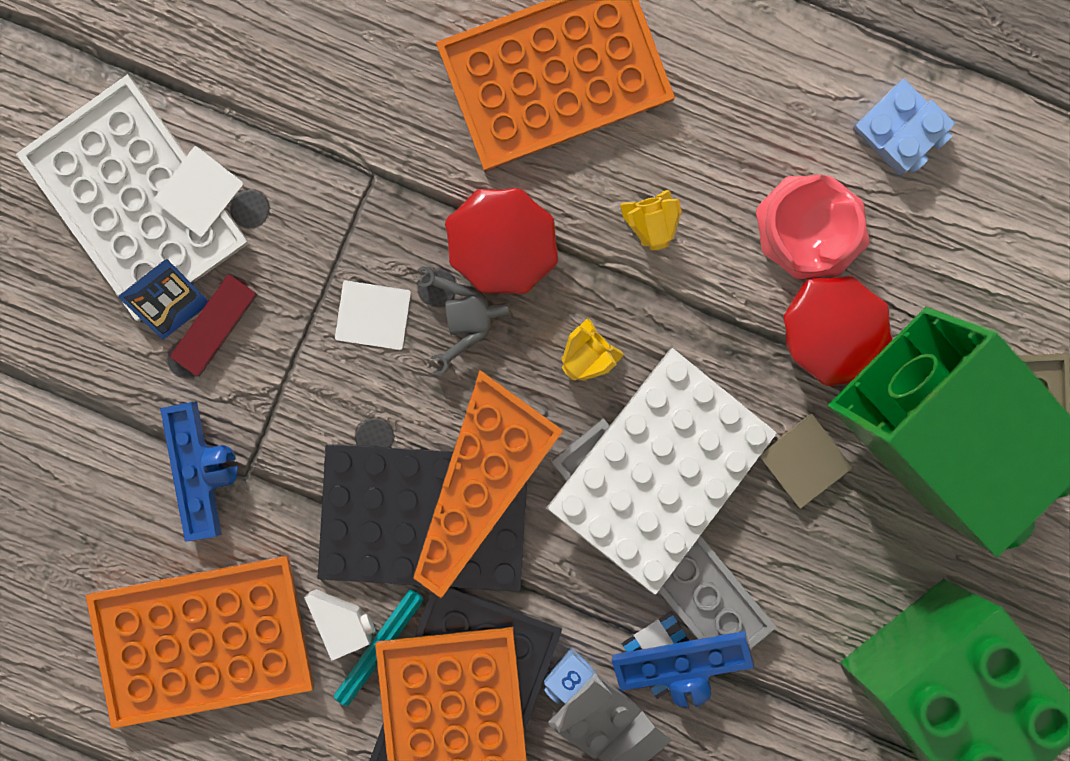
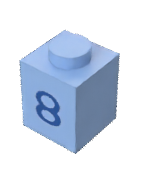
M571 647L546 673L544 684L547 687L544 690L557 704L561 701L566 704L596 673V670Z

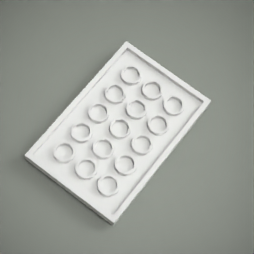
M128 74L16 153L117 295L125 291L164 259H168L193 284L250 243L225 208L206 233L199 237L154 202V197L186 158L187 154ZM126 306V308L131 313L133 318L136 321H141V319L131 309H129Z
M672 348L662 358L546 509L650 593L656 595L777 432Z

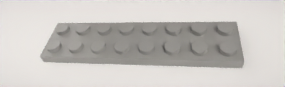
M604 418L551 460L567 481L610 427ZM701 535L659 590L660 594L698 639L746 631L751 649L777 628Z

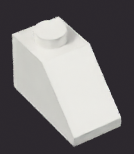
M317 589L306 595V603L331 661L370 645L375 627L368 613L363 614L360 606Z

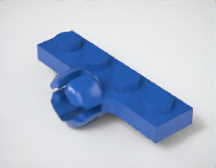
M197 401L162 407L160 411L184 540L187 542L222 535L214 494L217 487L228 486L236 481L238 466L223 469L221 463L236 460V456L233 450L226 445L208 447L206 445Z
M746 631L613 654L612 664L620 691L658 684L666 685L669 688L673 703L680 708H689L687 696L689 695L692 696L695 707L709 700L711 686L708 677L754 668V660Z

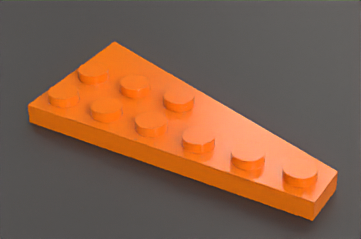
M479 370L413 577L440 598L443 597L563 432L561 428L481 370Z

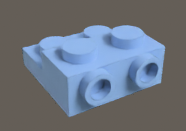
M903 78L853 129L900 176L908 170L912 173L919 170L929 160L925 153L933 146L937 150L953 136L949 130L956 123L932 99L927 102Z

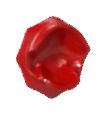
M478 189L445 220L449 263L481 293L525 294L558 263L554 218L522 189Z
M853 276L807 280L800 288L783 317L786 328V347L792 359L825 386L849 384L893 340L887 303Z

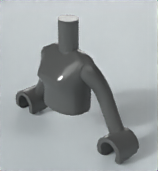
M420 267L417 272L426 270L431 275L428 283L419 284L421 287L435 286L456 295L468 296L461 299L446 300V315L451 336L464 333L474 334L463 338L444 354L440 353L430 358H440L444 362L442 370L433 371L435 375H440L450 369L451 361L488 336V331L491 328V319L510 316L509 303L489 305L486 296L475 287L458 284L438 277L437 271L432 267Z

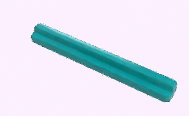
M412 589L408 590L334 694V699L338 703L346 707L350 705L377 667L376 642L397 639L423 602L424 598L418 592Z

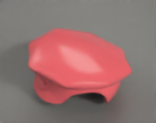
M829 175L788 176L779 183L756 209L762 253L795 279L838 277L869 246L864 202L838 180Z

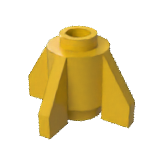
M670 190L663 191L653 198H648L638 203L623 202L620 204L624 220L640 238L642 246H649L650 250H660L670 245L669 241L675 237L682 213L679 199H672Z
M587 318L568 337L564 354L561 357L563 362L562 369L572 380L580 379L581 381H586L587 379L607 374L617 365L616 363L624 354L621 350L609 345L597 333V329L592 321Z

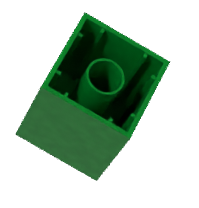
M925 307L828 404V407L928 512L997 558L1006 549L1016 548L1026 542L1034 532L1035 520L1057 498L1070 495V414L996 331Z
M942 579L840 662L919 761H1053L1070 747L1069 690L1002 607L946 579Z

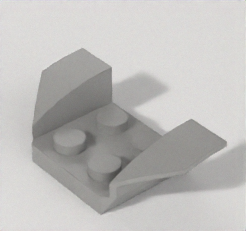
M597 673L548 722L555 732L592 758H599L600 761H648L671 741L670 737L654 726L634 701Z

